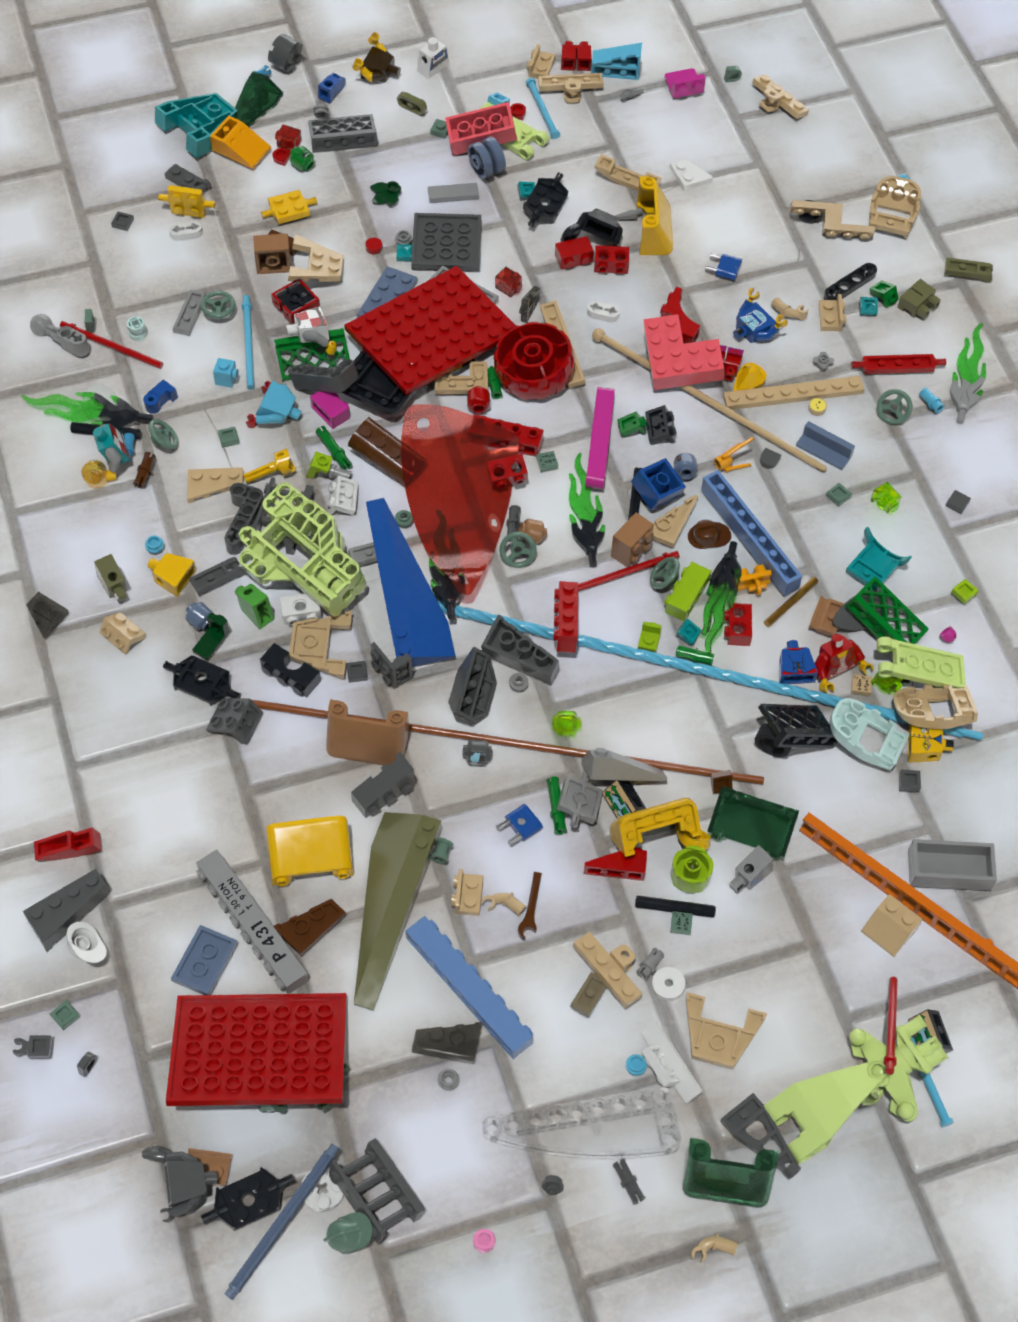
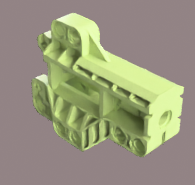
M280 483L263 501V508L269 514L271 523L262 532L256 531L250 526L243 527L240 530L239 537L246 549L240 554L239 562L245 572L258 583L268 584L271 581H291L330 615L339 616L342 613V609H346L355 599V596L365 589L366 579L358 563L344 553L345 540L342 534L337 531V523L334 517L316 502L306 498L289 483ZM285 488L290 489L288 495H280L281 490ZM269 504H275V507H269ZM286 536L312 556L301 569L275 548Z

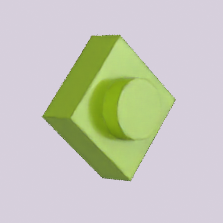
M967 579L961 581L951 591L963 604L969 602L979 592Z

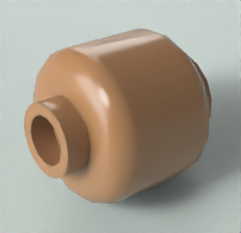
M526 519L524 522H521L519 532L528 534L535 541V544H539L542 539L546 538L547 528H544V523L540 520Z

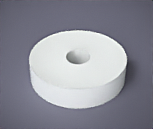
M672 967L659 969L652 979L653 993L663 1001L677 1000L685 989L683 974ZM665 982H670L672 986H666Z

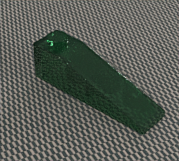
M252 71L235 106L238 112L234 118L251 127L257 118L266 115L267 110L277 106L283 96V91L268 76Z

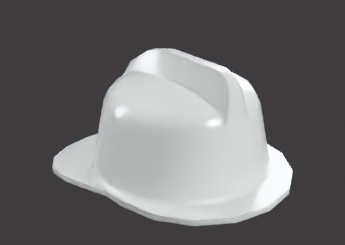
M75 922L69 926L66 934L68 939L67 947L72 955L89 963H98L104 960L107 950L94 927L85 922Z

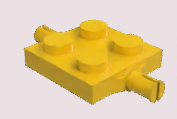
M169 185L168 195L160 193L158 195V201L168 202L171 213L177 215L204 218L206 214L205 207L215 209L216 206L215 201H208L204 198L201 189Z
M300 190L268 198L270 209L261 211L262 218L273 216L278 224L310 216L308 206L317 204L316 197L305 199Z

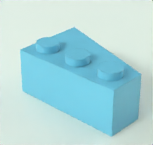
M642 42L593 50L591 73H602V76L607 78L639 80Z

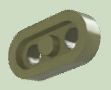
M401 92L397 96L398 104L417 115H423L427 110L426 102L423 99L407 92Z

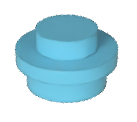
M153 535L146 540L145 548L150 553H159L164 548V542L160 537Z
M638 1054L631 1055L626 1061L627 1071L634 1076L642 1075L647 1069L645 1058Z

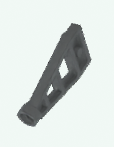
M754 1093L721 1118L720 1122L734 1138L778 1168L788 1180L801 1170L776 1123L765 1109L764 1104ZM756 1120L762 1121L767 1129V1135L761 1140L754 1139L746 1132V1128ZM771 1139H774L781 1148V1152L777 1156H772L763 1147ZM790 1163V1165L786 1168L785 1164Z

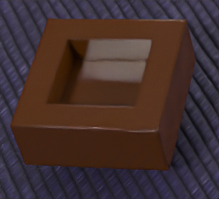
M730 770L711 773V789L713 794L733 790L732 773Z

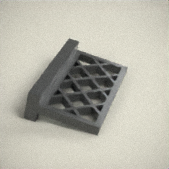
M373 114L308 120L312 152L378 146Z

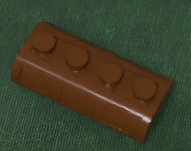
M370 417L364 420L348 442L350 448L404 488L427 462L426 458L411 449Z

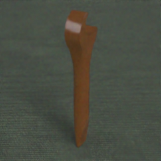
M534 872L526 915L518 926V936L523 941L526 938L523 934L526 930H532L534 933L537 931L534 915L542 875L540 872Z

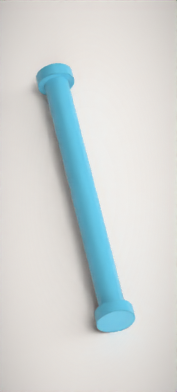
M529 78L526 80V85L530 88L550 130L551 138L557 139L560 136V132L556 129L535 85V79Z
M911 1036V1037H912L911 1040H912L913 1043L916 1045V1042H915L913 1036ZM920 1072L941 1119V1126L947 1127L953 1124L954 1121L952 1118H949L930 1074Z

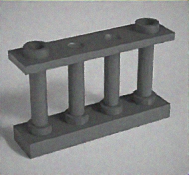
M271 477L269 484L265 485L263 501L276 488L274 477ZM306 485L305 490L301 494L313 501L314 486ZM283 489L280 495L286 496L290 490ZM263 501L252 527L256 531L261 530L262 524L268 525L271 523L270 518L265 517L267 512L263 508ZM270 503L269 507H275V504ZM286 536L279 544H283L286 554L294 555L297 543Z
M375 1138L368 1142L364 1156L341 1168L337 1161L332 1162L329 1177L334 1184L338 1185L354 1211L361 1212L370 1219L373 1230L371 1239H374L379 1244L385 1235L384 1229L406 1216L410 1217L413 1223L421 1219L425 1208ZM368 1163L373 1164L377 1169V1173L353 1186L347 1175ZM381 1180L385 1181L390 1190L365 1204L359 1193ZM393 1198L397 1199L402 1209L378 1222L371 1211Z

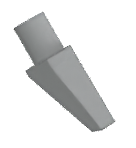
M625 89L620 94L621 99L628 100L643 93L644 89Z
M641 208L615 216L618 220L637 219V216L643 214Z

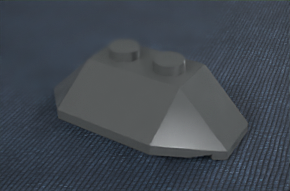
M476 647L471 649L458 668L448 701L453 713L469 722L488 715L497 684L494 669L490 662V655Z

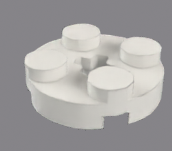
M330 1167L320 1177L304 1201V1204L312 1211L334 1210L343 1200L344 1194L329 1177ZM311 1170L304 1176L302 1182L304 1181L306 1176L311 1172ZM319 1185H327L326 1189L328 1192L326 1194L324 1192L321 1194L317 1193Z

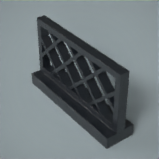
M760 704L758 707L777 736L773 741L776 747L834 748L838 743L831 731L830 724L818 706Z

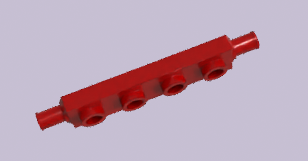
M933 354L863 356L862 361L851 362L852 369L862 368L865 374L934 372L936 366H946V358L936 359Z

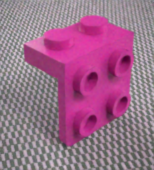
M693 68L665 74L664 78L673 98L704 93L705 75H697Z

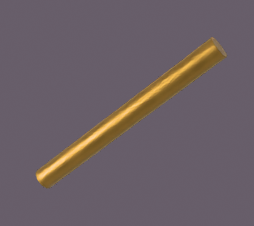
M812 577L764 621L765 626L770 627L818 583V579Z

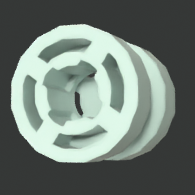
M138 316L129 318L127 327L130 338L134 341L143 340L147 334L144 320Z

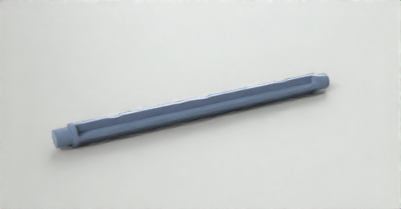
M331 1144L324 1151L311 1172L306 1176L231 1283H229V1288L224 1294L231 1300L243 1288L253 1271L258 1267L285 1229V1226L315 1187L320 1177L336 1158L335 1155L339 1151L337 1146Z

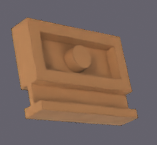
M820 596L808 629L811 630L812 628L817 630L816 632L832 637L838 629L832 623L833 618L844 603Z
M188 1149L189 1155L196 1157L198 1162H203L204 1172L216 1170L217 1184H212L211 1186H227L232 1154Z

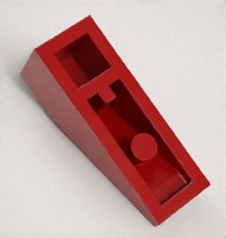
M635 847V854L625 857L621 851L587 861L584 865L583 874L644 881L647 851Z

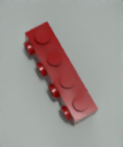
M474 414L469 429V442L536 457L543 443L544 430Z
M559 581L558 589L555 588L554 600H557V602H554V613H557V616H554V627H557V629H554L553 641H556V652L575 653L578 639V582Z

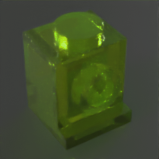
M886 482L873 490L870 501L872 503L876 501L881 509L889 513L899 508L901 495Z
M877 672L870 683L872 685L876 683L882 690L891 694L892 691L897 692L903 686L901 683L903 679L893 676L883 678Z

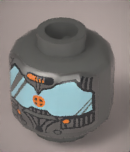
M470 739L467 745H463L462 756L466 757L468 764L483 766L491 759L492 746H489L486 740Z

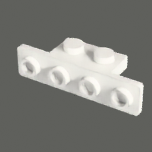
M653 1022L641 1033L649 1045L642 1051L645 1061L654 1070L656 1079L664 1087L675 1086L683 1101L690 1103L702 1093V1089L659 1022Z

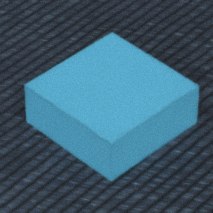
M496 92L489 95L487 102L498 105L510 102V99Z

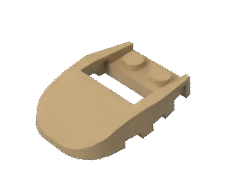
M897 176L883 178L878 183L874 195H872L869 226H875L877 230L903 235L904 238H907L921 206V190L919 185L910 179ZM877 207L910 214V217L907 219L877 212Z
M924 685V689L907 687L895 692L893 697L894 706L900 717L916 727L950 729L977 722L978 712L968 686L963 685V688L953 689L952 685H943V688H933L932 685ZM950 700L955 712L954 716L944 718L941 715L934 718L928 702Z

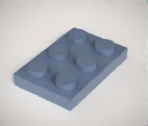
M200 925L175 969L171 981L200 994L210 995L238 944L237 940Z

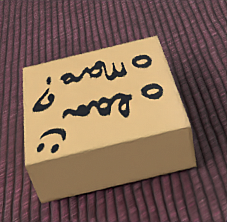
M853 674L851 694L870 696L872 676Z

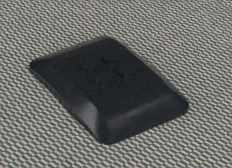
M362 350L354 360L359 378L341 393L384 413L394 415L406 405L417 390L405 395L375 361Z

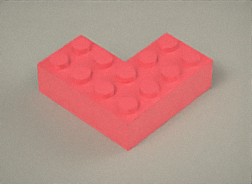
M678 314L643 319L654 390L724 380V365L719 339L683 344Z

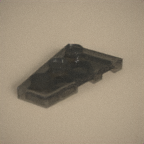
M483 1021L469 1025L458 1024L445 1028L441 1026L417 1029L412 1045V1053L474 1064Z

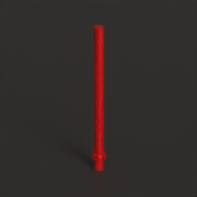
M65 321L60 323V327L69 326L83 333L87 339L161 369L163 367V362L79 328L74 323L69 324Z
M665 552L662 556L579 583L578 592L656 566L667 557L679 558V552Z
M890 977L887 1045L886 1056L884 1057L885 1072L888 1075L894 1074V1067L897 1065L895 1040L898 979L896 977Z

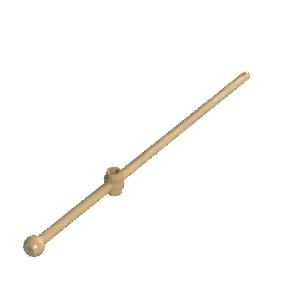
M597 328L593 331L592 338L595 341H603L650 369L649 360L606 336L603 329ZM691 385L679 386L819 471L826 472L827 467Z

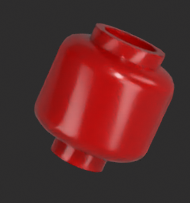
M481 386L471 388L467 392L468 408L474 413L485 412L490 407L489 391Z

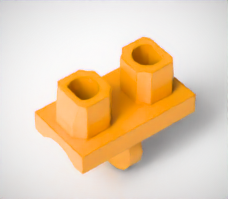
M763 564L755 566L754 573L749 574L746 568L737 573L738 591L748 589V592L754 591L756 595H761L762 589L767 588L772 576L771 569L766 570Z

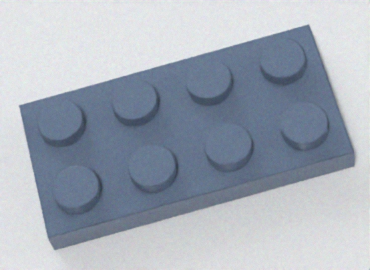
M387 266L357 313V318L413 289L418 282V277Z

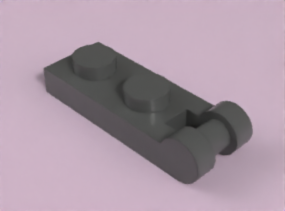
M174 164L164 173L165 178L176 185L201 189L203 194L204 190H208L211 187V183L207 179L203 180L177 164Z
M232 557L190 577L189 580L199 596L234 578L242 577L245 571L238 565L239 561L237 558Z

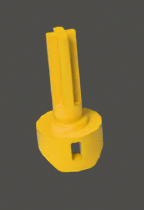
M287 448L274 453L275 461L243 474L246 483L278 470L282 472L283 476L296 471L293 462L289 460L290 455Z

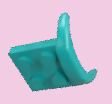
M866 527L864 537L867 545L849 564L846 572L865 585L874 576L884 584L898 566L907 564L912 556L902 557L890 552L874 538L870 528ZM874 584L871 585L872 590L877 592L879 588Z

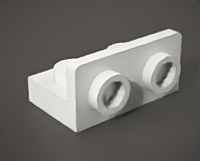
M338 475L334 481L330 482L328 488L330 497L327 501L328 513L330 515L335 510L349 515H353L356 512L357 481Z

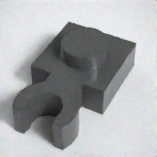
M30 1035L29 1041L16 1038L14 1043L22 1045L19 1050H13V1054L15 1056H23L25 1053H28L29 1059H50L53 1038L51 1035Z

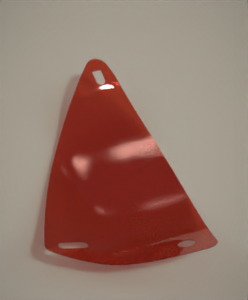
M414 404L405 411L401 436L402 473L410 511L421 541L434 564L451 579L458 592L469 595L475 589L493 556L503 528L513 484H509L501 489L492 488L487 471V462L517 455L519 438L515 433L504 427L453 408L430 404ZM421 418L429 420V427L424 431L419 430L417 427V423ZM502 440L509 441L507 447L495 450L487 449L489 443ZM498 472L495 476L501 477L503 474ZM496 519L497 527L492 525V520ZM464 574L469 584H461L458 575Z

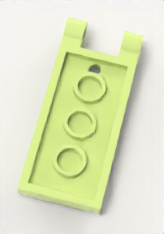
M487 102V103H486L485 105H483L480 109L486 108V107H490V106H494V105L491 104V103H489V102ZM513 117L517 140L501 145L518 154L524 160H528L534 155V150L529 144L535 141L539 146H544L550 138L545 131L539 132Z
M880 637L877 639L878 652L887 653L891 651L893 653V663L881 662L878 664V674L880 677L889 678L893 676L942 688L943 685H952L953 689L963 688V685L966 686L963 655L898 641L890 637Z

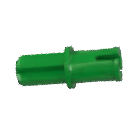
M490 366L487 369L488 386L490 387L492 398L499 399L503 396L500 386L501 382L496 376L495 368Z
M680 645L676 650L677 657L693 660L694 663L697 661L712 666L714 658L712 653Z

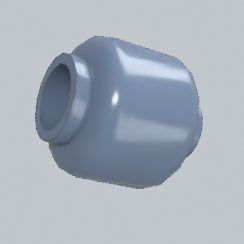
M681 453L675 457L673 462L674 470L680 479L687 480L693 478L698 470L694 455Z
M203 602L191 603L186 608V621L196 630L207 629L209 627L207 617L212 610Z

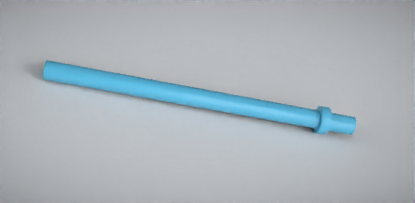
M244 295L241 307L244 313L247 389L252 390L254 389L250 314L252 304L250 303V296Z

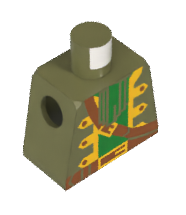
M112 554L94 561L97 577L109 598L115 596L118 602L127 599L128 596L125 592L127 590L126 582Z

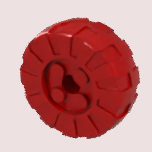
M529 322L508 330L509 332L499 339L497 350L494 351V368L503 389L509 394H513L523 400H542L549 398L553 394L556 395L571 381L575 364L574 351L568 336L563 331L558 330L556 326L548 323Z

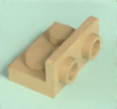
M537 44L536 48L532 50L531 60H528L527 63L529 77L538 79V76H549L555 61V54L540 51V44Z
M838 294L837 300H819L820 330L841 331L843 324H846V314H843L845 301H842V294Z
M459 869L458 875H454L453 887L457 888L456 894H452L451 906H455V914L480 915L483 875L463 874V869Z

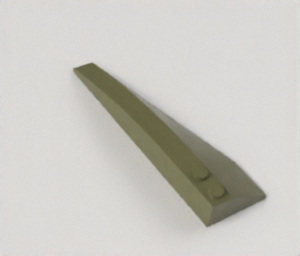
M384 812L370 851L354 1005L371 1011L375 1009L431 860V853L434 852L436 840L440 836L441 820L420 814Z

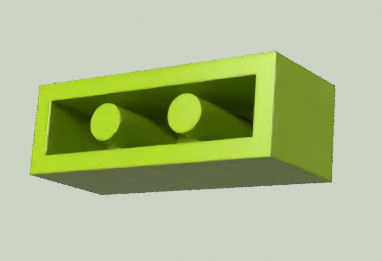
M692 561L688 567H684L681 573V580L675 582L672 595L668 594L665 599V613L679 620H686L709 583L712 570Z

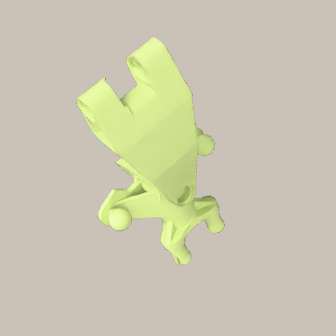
M920 1015L907 1024H901L896 1028L897 1045L895 1046V1057L897 1058V1065L894 1067V1074L888 1075L885 1072L884 1057L886 1056V1045L866 1031L854 1029L849 1035L853 1056L865 1058L868 1061L867 1063L793 1083L764 1105L777 1126L793 1117L802 1131L799 1133L800 1136L787 1145L797 1164L803 1163L829 1146L834 1135L861 1103L862 1105H874L886 1091L892 1096L890 1105L892 1113L906 1122L916 1119L918 1109L909 1073L915 1069L929 1074L935 1066L949 1058L935 1035L921 1045L913 1043L911 1036L927 1027Z

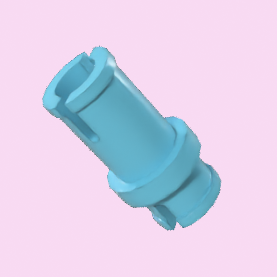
M928 388L920 391L919 396L928 404L929 409L934 410L935 413H939L944 409L941 399L935 397Z

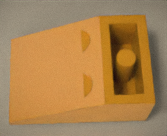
M228 116L210 135L213 151L251 169H254L271 150V146L242 121Z

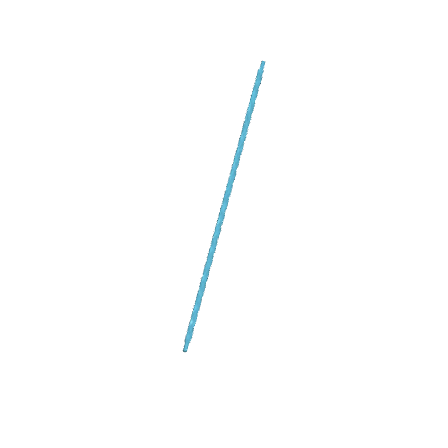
M438 601L443 613H447V608L444 607L441 601ZM456 605L454 608L455 616L493 625L498 616L497 614H490ZM502 616L504 620L514 625L520 632L553 639L554 629L556 628H548L543 625ZM578 635L577 639L578 646L590 647L595 650L619 654L624 657L648 661L653 664L677 668L682 671L706 675L711 678L735 682L757 689H765L770 692L794 696L815 703H823L832 707H836L840 700L846 699L702 663H694L673 656H664L644 649H635L623 644L606 642L585 635ZM864 703L865 708L872 711L875 708L880 711V716L884 719L909 724L900 717L896 710ZM964 726L943 729V733L962 738V736L981 741L983 738V733L965 729Z

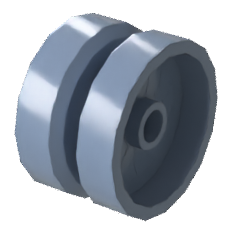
M493 136L468 146L471 166L479 178L485 179L492 176L493 173L497 174L505 170L506 161L503 150Z

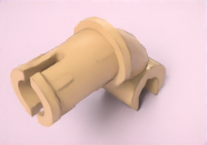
M778 297L771 302V306L784 317L797 318L799 320L807 318L809 309L803 311L804 305H799L797 309H792L790 305H786Z
M513 892L497 893L492 896L487 895L482 899V906L485 902H492L488 912L492 911L496 904L502 903L503 906L506 905L519 917L527 907L513 896Z
M716 1233V1235L703 1239L697 1247L691 1250V1260L694 1259L695 1252L700 1251L702 1255L701 1263L706 1259V1252L709 1249L713 1251L717 1249L734 1255L738 1242L721 1237L719 1233Z

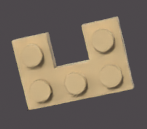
M487 361L470 362V376H452V371L435 379V394H467L475 386H481L488 390Z

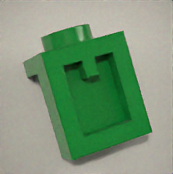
M881 280L870 288V294L882 298L886 308L898 301L896 285Z
M637 411L617 419L623 437L639 430L643 435L647 433L645 429L647 422L644 416L641 417Z

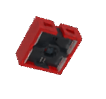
M297 279L271 294L272 303L280 312L283 310L284 316L291 324L295 323V314L320 307L319 298L301 279Z

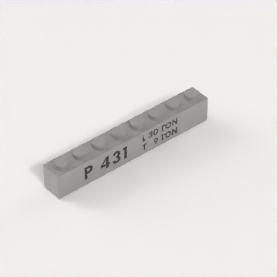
M215 850L197 861L198 870L196 873L202 882L205 880L208 883L207 888L213 897L215 895L220 900L218 904L224 912H229L231 915L229 919L234 927L239 926L242 930L240 932L242 938L246 943L250 942L252 944L253 953L258 959L261 957L265 962L263 966L268 974L273 973L276 978L274 981L280 990L284 989L287 994H290L308 982L309 978L306 970L219 851Z

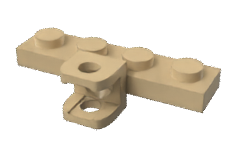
M602 73L538 76L540 91H564V99L567 103L580 102L581 89L604 87Z
M764 74L753 79L752 84L766 95V99L762 100L759 104L764 110L773 112L781 106L796 119L807 116L809 110L801 102L793 98L791 94L783 90L780 85L773 82L769 76Z
M588 932L573 943V947L625 1008L641 998L642 992L625 974L631 969L632 962L636 957L627 945L618 946L609 955L591 932Z

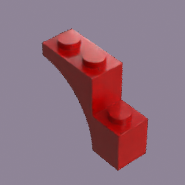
M676 286L673 293H669L667 303L662 305L660 314H662V317L678 314L683 344L693 343L699 337L700 325L689 319L683 312L680 305L683 289Z

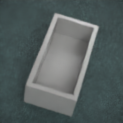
M913 839L908 849L911 886L992 891L997 881L994 843Z

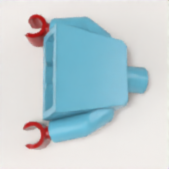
M273 380L272 382L266 381L264 383L265 387H261L262 393L265 395L255 414L257 416L254 417L253 414H249L246 425L248 428H254L257 424H283L287 416L297 420L301 410L293 407L296 397L287 385L278 384Z

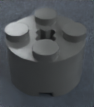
M280 34L272 44L274 46L273 50H269L268 61L283 71L291 73L296 63L299 64L303 58L301 54L303 44L286 34Z

